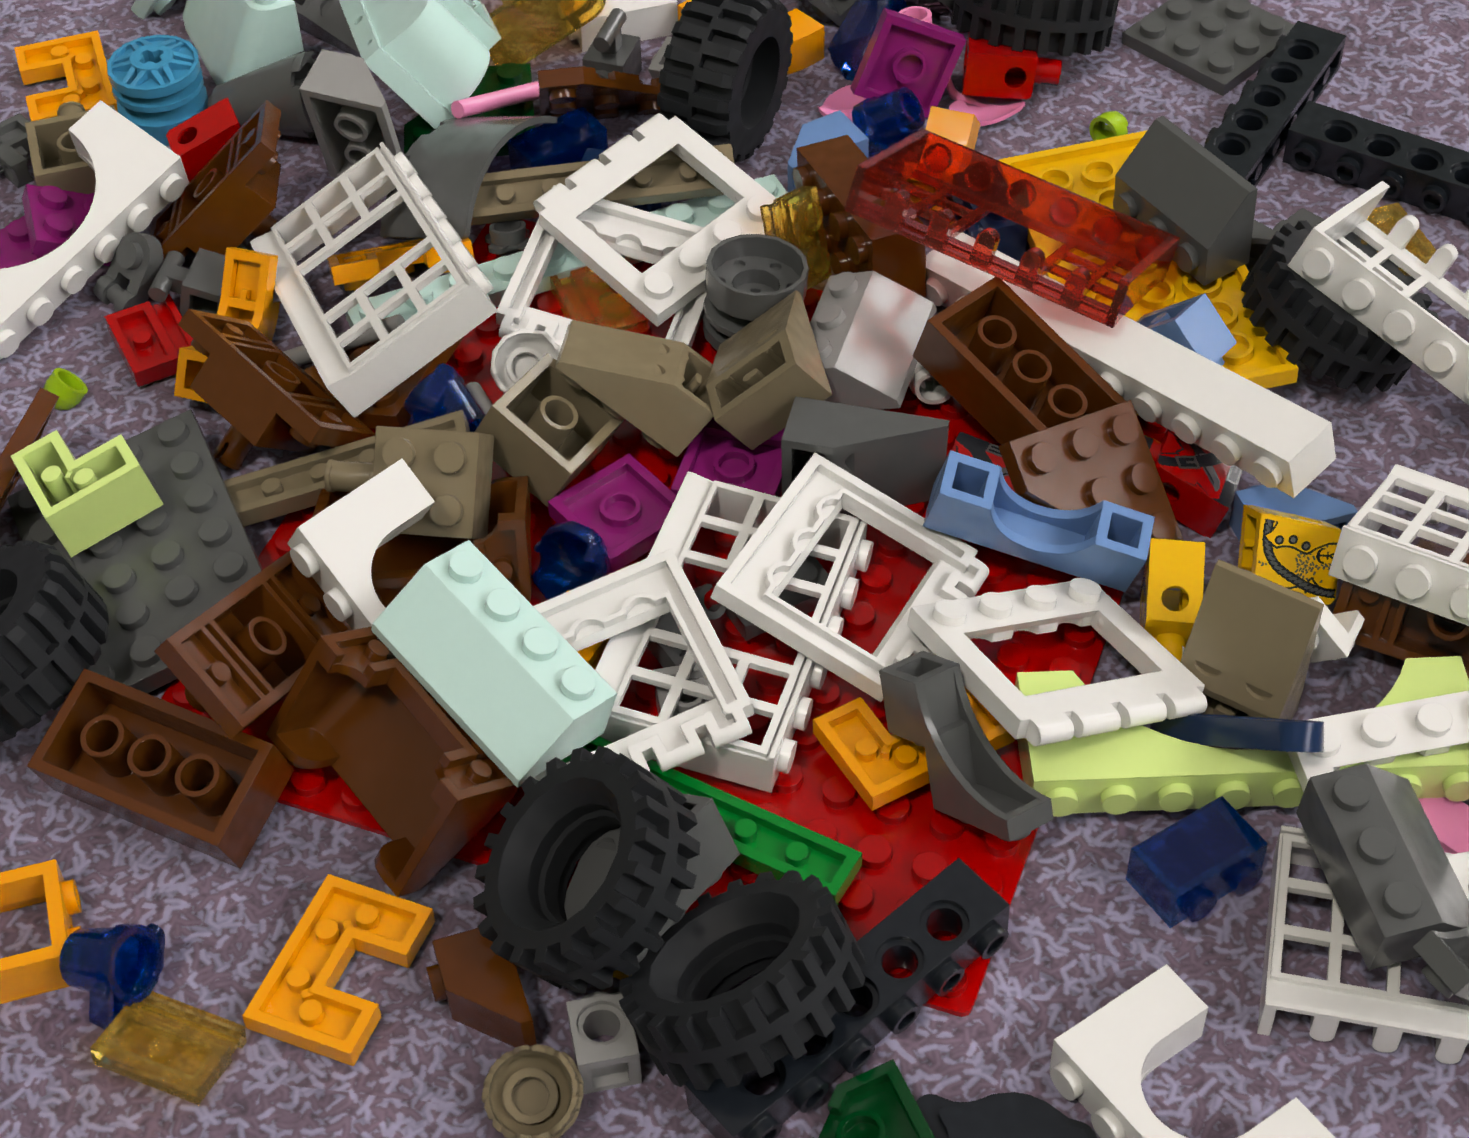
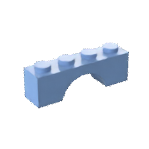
M950 450L933 484L923 527L1126 592L1147 560L1155 517L1105 500L1091 507L1078 510H1058L1043 507L1015 493L1006 483L1001 466Z

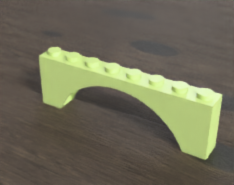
M1462 657L1406 658L1401 673L1392 689L1376 707L1469 691V680ZM1073 670L1017 672L1015 686L1024 696L1085 685ZM1143 725L1126 729L1120 727L1116 731L1081 738L1073 736L1070 740L1041 746L1031 745L1026 738L1017 739L1023 781L1039 793L1051 798L1053 816L1055 817L1068 816L1073 813L1106 812L1119 815L1129 811L1164 810L1166 812H1181L1186 809L1203 808L1237 810L1243 807L1255 806L1293 808L1299 806L1303 796V790L1288 752L1211 747L1180 740ZM1469 743L1450 746L1449 751L1446 753L1423 756L1416 752L1396 756L1392 763L1375 765L1377 768L1409 779L1418 798L1446 797L1451 801L1469 800ZM1362 762V763H1356V764H1351V765L1340 766V769H1339V770L1345 769V768H1349V767H1353V766H1357V765H1361V764H1365V763Z

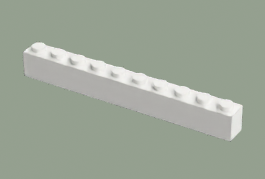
M955 230L926 255V298L934 302L936 306L942 305L947 308L998 275L1126 401L1131 400L1134 409L1141 418L1147 422H1156L1188 444L1194 443L1213 453L1222 463L1229 466L1235 465L1255 476L1261 484L1268 488L1275 487L1295 498L1336 459L1332 422L959 230Z

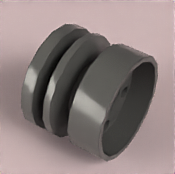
M763 234L734 236L721 241L713 247L706 260L705 289L707 295L704 300L705 313L702 325L705 339L713 348L718 351L721 343L795 290L801 293L804 301L809 272L806 256L795 245L781 238Z

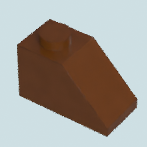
M478 928L432 941L437 964L426 967L435 1002L447 999L453 1020L513 1047L537 1044L533 1019L516 965L496 955L490 949L493 944L492 941L481 936Z

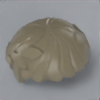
M523 1045L515 1047L513 1051L504 1053L491 1066L483 1083L482 1102L484 1103L489 1120H492V1126L498 1132L503 1133V1136L506 1138H561L575 1123L581 1110L584 1097V1083L574 1060L567 1053L557 1051L546 1045Z

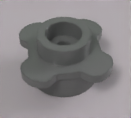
M523 220L492 223L489 226V234L485 236V242L491 244L488 246L490 253L498 254L501 257L524 251L529 240L530 230L526 228V223Z

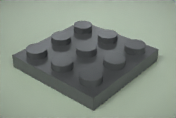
M1168 0L1122 33L1121 43L1224 96L1258 71L1265 57L1271 58L1282 34L1288 35L1294 24L1251 4L1248 0Z

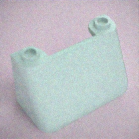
M293 0L186 1L182 14L186 32L216 86L304 51L296 6Z

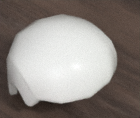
M519 329L502 337L492 351V378L497 387L505 394L547 353L557 360L561 348L545 331Z

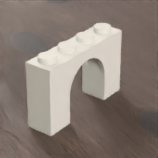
M400 459L298 526L287 543L291 548V559L304 576H312L325 593L323 599L328 610L337 620L341 622L345 620L352 630L371 627L372 623L386 609L379 600L372 582L371 566L375 551L421 520L435 501L405 461Z
M1166 964L1054 1039L1049 1068L1051 1080L1065 1099L1069 1101L1077 1099L1091 1114L1092 1125L1100 1138H1188L1168 1128L1153 1114L1144 1098L1141 1083L1151 1071L1202 1036L1208 1006ZM1295 1097L1254 1128L1236 1138L1335 1137Z

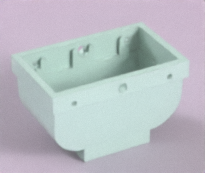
M339 0L360 56L364 59L368 68L434 129L440 126V122L455 118L451 112V104L454 101L469 98L475 91L488 68L490 60L489 50L501 39L485 5L480 0Z

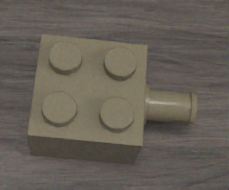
M74 101L65 102L59 106L57 117L25 123L32 168L37 186H55L62 190L84 194L95 193V172L78 156L68 131L71 126L89 111H85L84 106Z
M548 353L491 406L475 430L476 433L494 435L493 461L512 477L528 476L530 493L545 506H548L547 501L559 495L602 451L625 420L617 419L609 414L601 401L585 389L579 390L567 383L560 371L555 368L557 360Z
M376 426L373 462H345L329 459L324 474L325 488L327 492L339 491L350 493L400 459H403L435 502L421 520L400 534L481 539L488 535L494 435L476 432Z

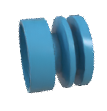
M170 35L140 37L125 43L114 51L107 62L108 77L112 84L113 96L117 100L118 113L164 146H170L166 137L170 129L208 108V95L204 86L198 51L185 39Z

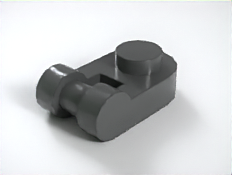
M132 232L125 235L120 241L107 273L101 276L95 283L94 295L107 305L110 303L114 304L116 312L147 302L149 299L148 290L163 263V249L160 241L155 236L147 233Z

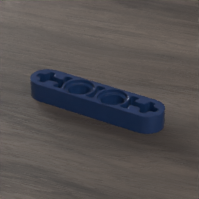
M1201 713L1176 719L1165 718L1164 721L1150 724V729L1159 733L1201 745L1285 752H1324L1323 721Z

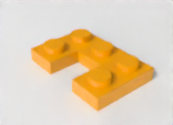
M98 30L14 48L23 85L66 77L68 84L66 88L25 96L31 121L57 117L59 106L68 101L80 103L84 106L85 111H87L101 100L108 106L114 105L115 111H117V100L113 96L112 84L109 81L107 62Z
M425 238L331 255L327 258L334 286L343 284L345 291L357 290ZM469 238L462 239L461 242L474 257L471 240ZM432 247L408 265L405 270L407 273L414 272V264L425 263L428 268H431L442 259L435 248Z
M965 687L975 717L995 751L1014 742L1015 739ZM861 697L813 719V734L872 811L930 783L925 747L916 746L913 742L897 735H890Z
M328 874L243 1013L242 1017L246 1029L354 1067L382 1016L379 1004L334 989L355 951L409 968L435 923L433 908Z

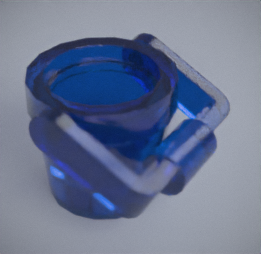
M901 87L878 97L867 98L856 104L852 110L853 123L869 138L868 156L894 166L898 165L899 158L907 160L914 158L918 150L919 128L924 125L925 117L918 98L909 88ZM900 141H901V146H900V149H901V150L895 148L896 144L899 143Z
M439 364L433 373L424 378L410 392L404 405L405 410L411 416L407 426L463 410L469 423L470 432H475L485 414L464 385L465 381L454 367L447 364Z
M125 923L115 927L77 929L68 936L60 953L59 968L62 978L69 986L89 992L90 1023L111 1032L138 1002H141L151 994L164 966L165 933L158 925L153 923L147 926Z

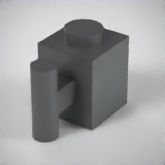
M614 8L610 12L582 59L583 66L595 68L596 73L600 74V78L608 79V73L613 71L639 75L642 70L640 37L621 34V28L627 19V15L619 8Z
M199 248L190 269L182 267L185 258L180 252L169 251L148 290L150 298L163 302L166 300L169 292L172 291L181 294L179 312L182 317L188 308L217 314L221 296L225 255Z

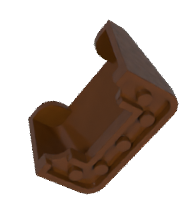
M528 476L502 477L491 481L488 535L484 538L464 539L398 534L379 547L373 556L371 576L375 592L385 608L425 563L468 540L530 602L532 567L531 507ZM321 489L312 517L349 494V492H327L326 489Z
M372 626L323 635L319 637L266 735L288 762L297 768L319 769L332 766L392 839V841L382 845L375 858V868L380 877L396 897L417 892L424 888L504 807L506 802H509L516 795L521 786L517 788L371 631Z

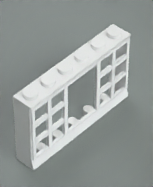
M383 141L379 144L380 149L378 147L327 184L270 227L271 231L250 241L254 251L278 255L274 289L326 388L354 418L498 311L487 293L494 289L477 266L478 263L461 242L462 239L446 219L447 216L433 199L427 186L417 175L416 169L402 151L394 156ZM395 188L397 189L396 193H394L392 196H390L388 199H386L384 202H382L380 205L374 208L371 212L368 210L371 206H373L376 202H378L392 190H394ZM404 201L427 237L324 314L304 275ZM359 215L361 216V219L359 221H357L355 224H353L351 227H349L335 239L333 238V235L335 233H337L339 230H341L343 227H345ZM324 242L325 246L299 266L297 265L299 260ZM434 247L442 260L412 281L405 268ZM449 270L456 284L427 305L419 291ZM396 275L404 288L374 309L367 296ZM408 299H411L418 312L388 333L381 320ZM359 303L366 317L337 338L330 324ZM373 327L380 341L351 362L343 348Z
M1381 181L1315 226L1287 266L1469 405V343L1410 299L1426 287L1469 320V289L1466 293H1463L1443 278L1457 259L1458 251L1454 245L1444 244L1436 250L1427 264H1425L1405 249L1419 229V221L1415 216H1404L1395 224L1388 235L1369 222L1367 218L1390 187ZM1353 232L1375 248L1378 253L1370 258L1344 237ZM1389 259L1413 277L1415 281L1407 286L1382 267L1381 264Z
M1395 464L1388 477L1350 522L1342 527L1328 575L1469 626V564L1462 562L1469 552V519L1448 513L1450 504L1469 511V489ZM1402 487L1428 496L1426 503L1422 504L1397 495L1399 488ZM1396 506L1417 515L1412 521H1409L1391 513L1393 507ZM1427 522L1432 524L1441 522L1467 531V533L1460 539L1425 525ZM1384 524L1404 532L1396 539L1377 531ZM1418 536L1452 548L1454 551L1447 557L1411 543Z
M688 471L648 557L672 548L681 567H683L684 563H689L725 573L781 497L716 480L711 481ZM839 513L809 554L813 557L834 562L825 586L793 577L785 587L786 590L820 598L812 618L839 635H842L844 618L840 617L842 609L851 610L856 599L859 587V579L855 578L857 570L867 571L874 545L873 541L866 540L868 523L860 520L858 517ZM701 527L737 536L727 560L691 550ZM660 617L611 637L595 669L617 692L604 734L600 736L611 742L618 741L671 718L682 693L708 701L714 699L707 685L688 680L696 662L682 635L655 628ZM649 641L686 650V654L675 677L638 667ZM723 646L731 663L737 664L735 671L742 684L749 668L788 678L777 705L750 698L755 714L772 718L762 745L738 739L718 749H714L707 735L700 738L705 754L678 767L772 793L779 772L788 774L792 767L797 748V741L792 740L796 729L805 731L813 707V699L808 698L812 688L819 690L822 688L827 669L798 652L794 664L790 665ZM632 679L669 689L658 717L620 706Z
M1281 825L1273 856L1257 1034L1269 1036L1276 1011L1282 1010L1310 1015L1309 1034L1318 1041L1334 1039L1339 1022L1344 1021L1372 1026V1047L1379 1052L1390 1053L1396 1051L1402 1034L1405 1032L1436 1038L1435 1058L1445 1064L1458 1063L1462 1058L1466 1045L1469 1044L1468 1005L1401 994V962L1387 966L1386 991L1340 983L1342 950L1360 953L1353 936L1343 934L1344 916L1330 885L1289 877L1290 864L1322 868L1303 827L1295 828ZM1287 892L1332 900L1330 932L1285 924ZM1283 939L1329 947L1326 980L1281 973Z

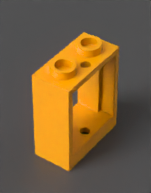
M56 859L0 872V913L46 902L52 945L0 959V1004L81 984L78 963L88 961V950L81 926L73 927L72 915L82 913L81 901L75 880H64Z

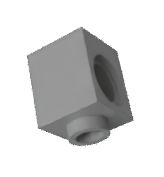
M594 992L584 996L582 999L566 1002L575 1062L584 1083V1094L642 1083L640 1055L635 1030L620 1006L619 1000L624 998L621 992L611 994L607 992ZM601 1035L614 1037L605 1042L593 1041L594 1038Z

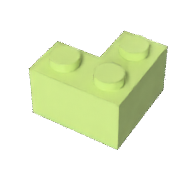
M57 430L11 455L42 515L71 558L164 505L121 434L78 459H75Z

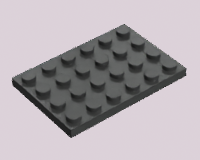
M191 409L125 440L164 505L72 558L45 520L28 487L7 497L21 540L38 541L54 546L102 597L103 602L107 605L109 617L107 641L100 645L101 655L96 664L91 665L88 670L145 693H149L178 679L154 650L167 638L263 570L201 427Z

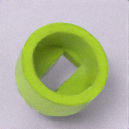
M1104 112L1091 121L1089 127L1091 138L1095 141L1128 134V122L1126 117L1120 112Z
M55 368L43 389L59 396L54 407L57 410H70L79 404L88 392L87 386L78 376L63 368Z

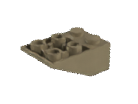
M797 290L719 345L706 383L714 420L751 450L786 427L795 396L824 401L832 395L801 293Z
M572 320L568 325L555 368L560 371L564 380L571 386L579 390L585 389L599 399L605 410L613 417L620 420L626 419L641 430L644 438L658 449L665 448L678 457L714 417L706 389V383L713 364L684 342Z
M1218 559L1180 661L1205 684L1203 694L1207 699V709L1202 714L1292 719L1299 708L1324 604L1300 592L1290 590L1255 575L1246 569H1241Z

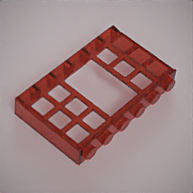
M923 128L857 166L844 208L845 211L1111 328H1114L1122 316L1160 281H1164L1180 241V237ZM914 178L938 190L932 193L906 181ZM894 188H897V189H898V190L894 191L893 193L889 192V191L893 190ZM910 194L922 200L914 203L911 201ZM953 195L978 207L971 210L946 198ZM878 198L886 201L885 207L877 205L873 201ZM936 205L943 209L939 210L938 212H935L930 208ZM992 212L1064 244L1046 259L1044 252L1040 248L1033 247L1022 255L1019 266L995 256L1000 242V235L994 228H986L976 237L974 246L955 239V237ZM954 213L962 216V218L956 221ZM918 216L930 220L929 227L913 219ZM1078 249L1106 262L1098 265L1073 254V252ZM1061 261H1065L1078 268L1071 271L1058 264ZM1120 267L1129 272L1124 276L1114 270ZM1049 272L1065 279L1066 282L1063 286L1043 276ZM1103 279H1107L1118 284V288L1115 290L1100 282ZM1089 291H1093L1113 301L1111 306L1086 296Z

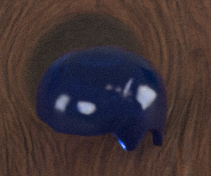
M579 522L555 523L548 528L541 537V540L534 546V551L540 553V564L533 573L532 578L547 600L609 574V555L603 539L594 529Z

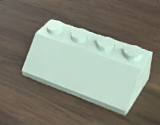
M470 540L425 563L372 623L371 631L517 788L529 776L534 778L545 771L546 763L557 757L562 760L572 754L573 749L581 748L604 734L617 692Z

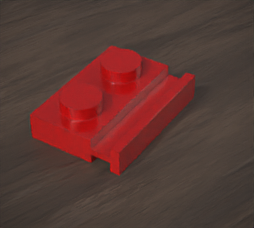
M168 294L164 302L151 305L150 301L104 316L108 331L137 387L176 374L179 348L192 346L193 338L178 325L182 316L170 294Z

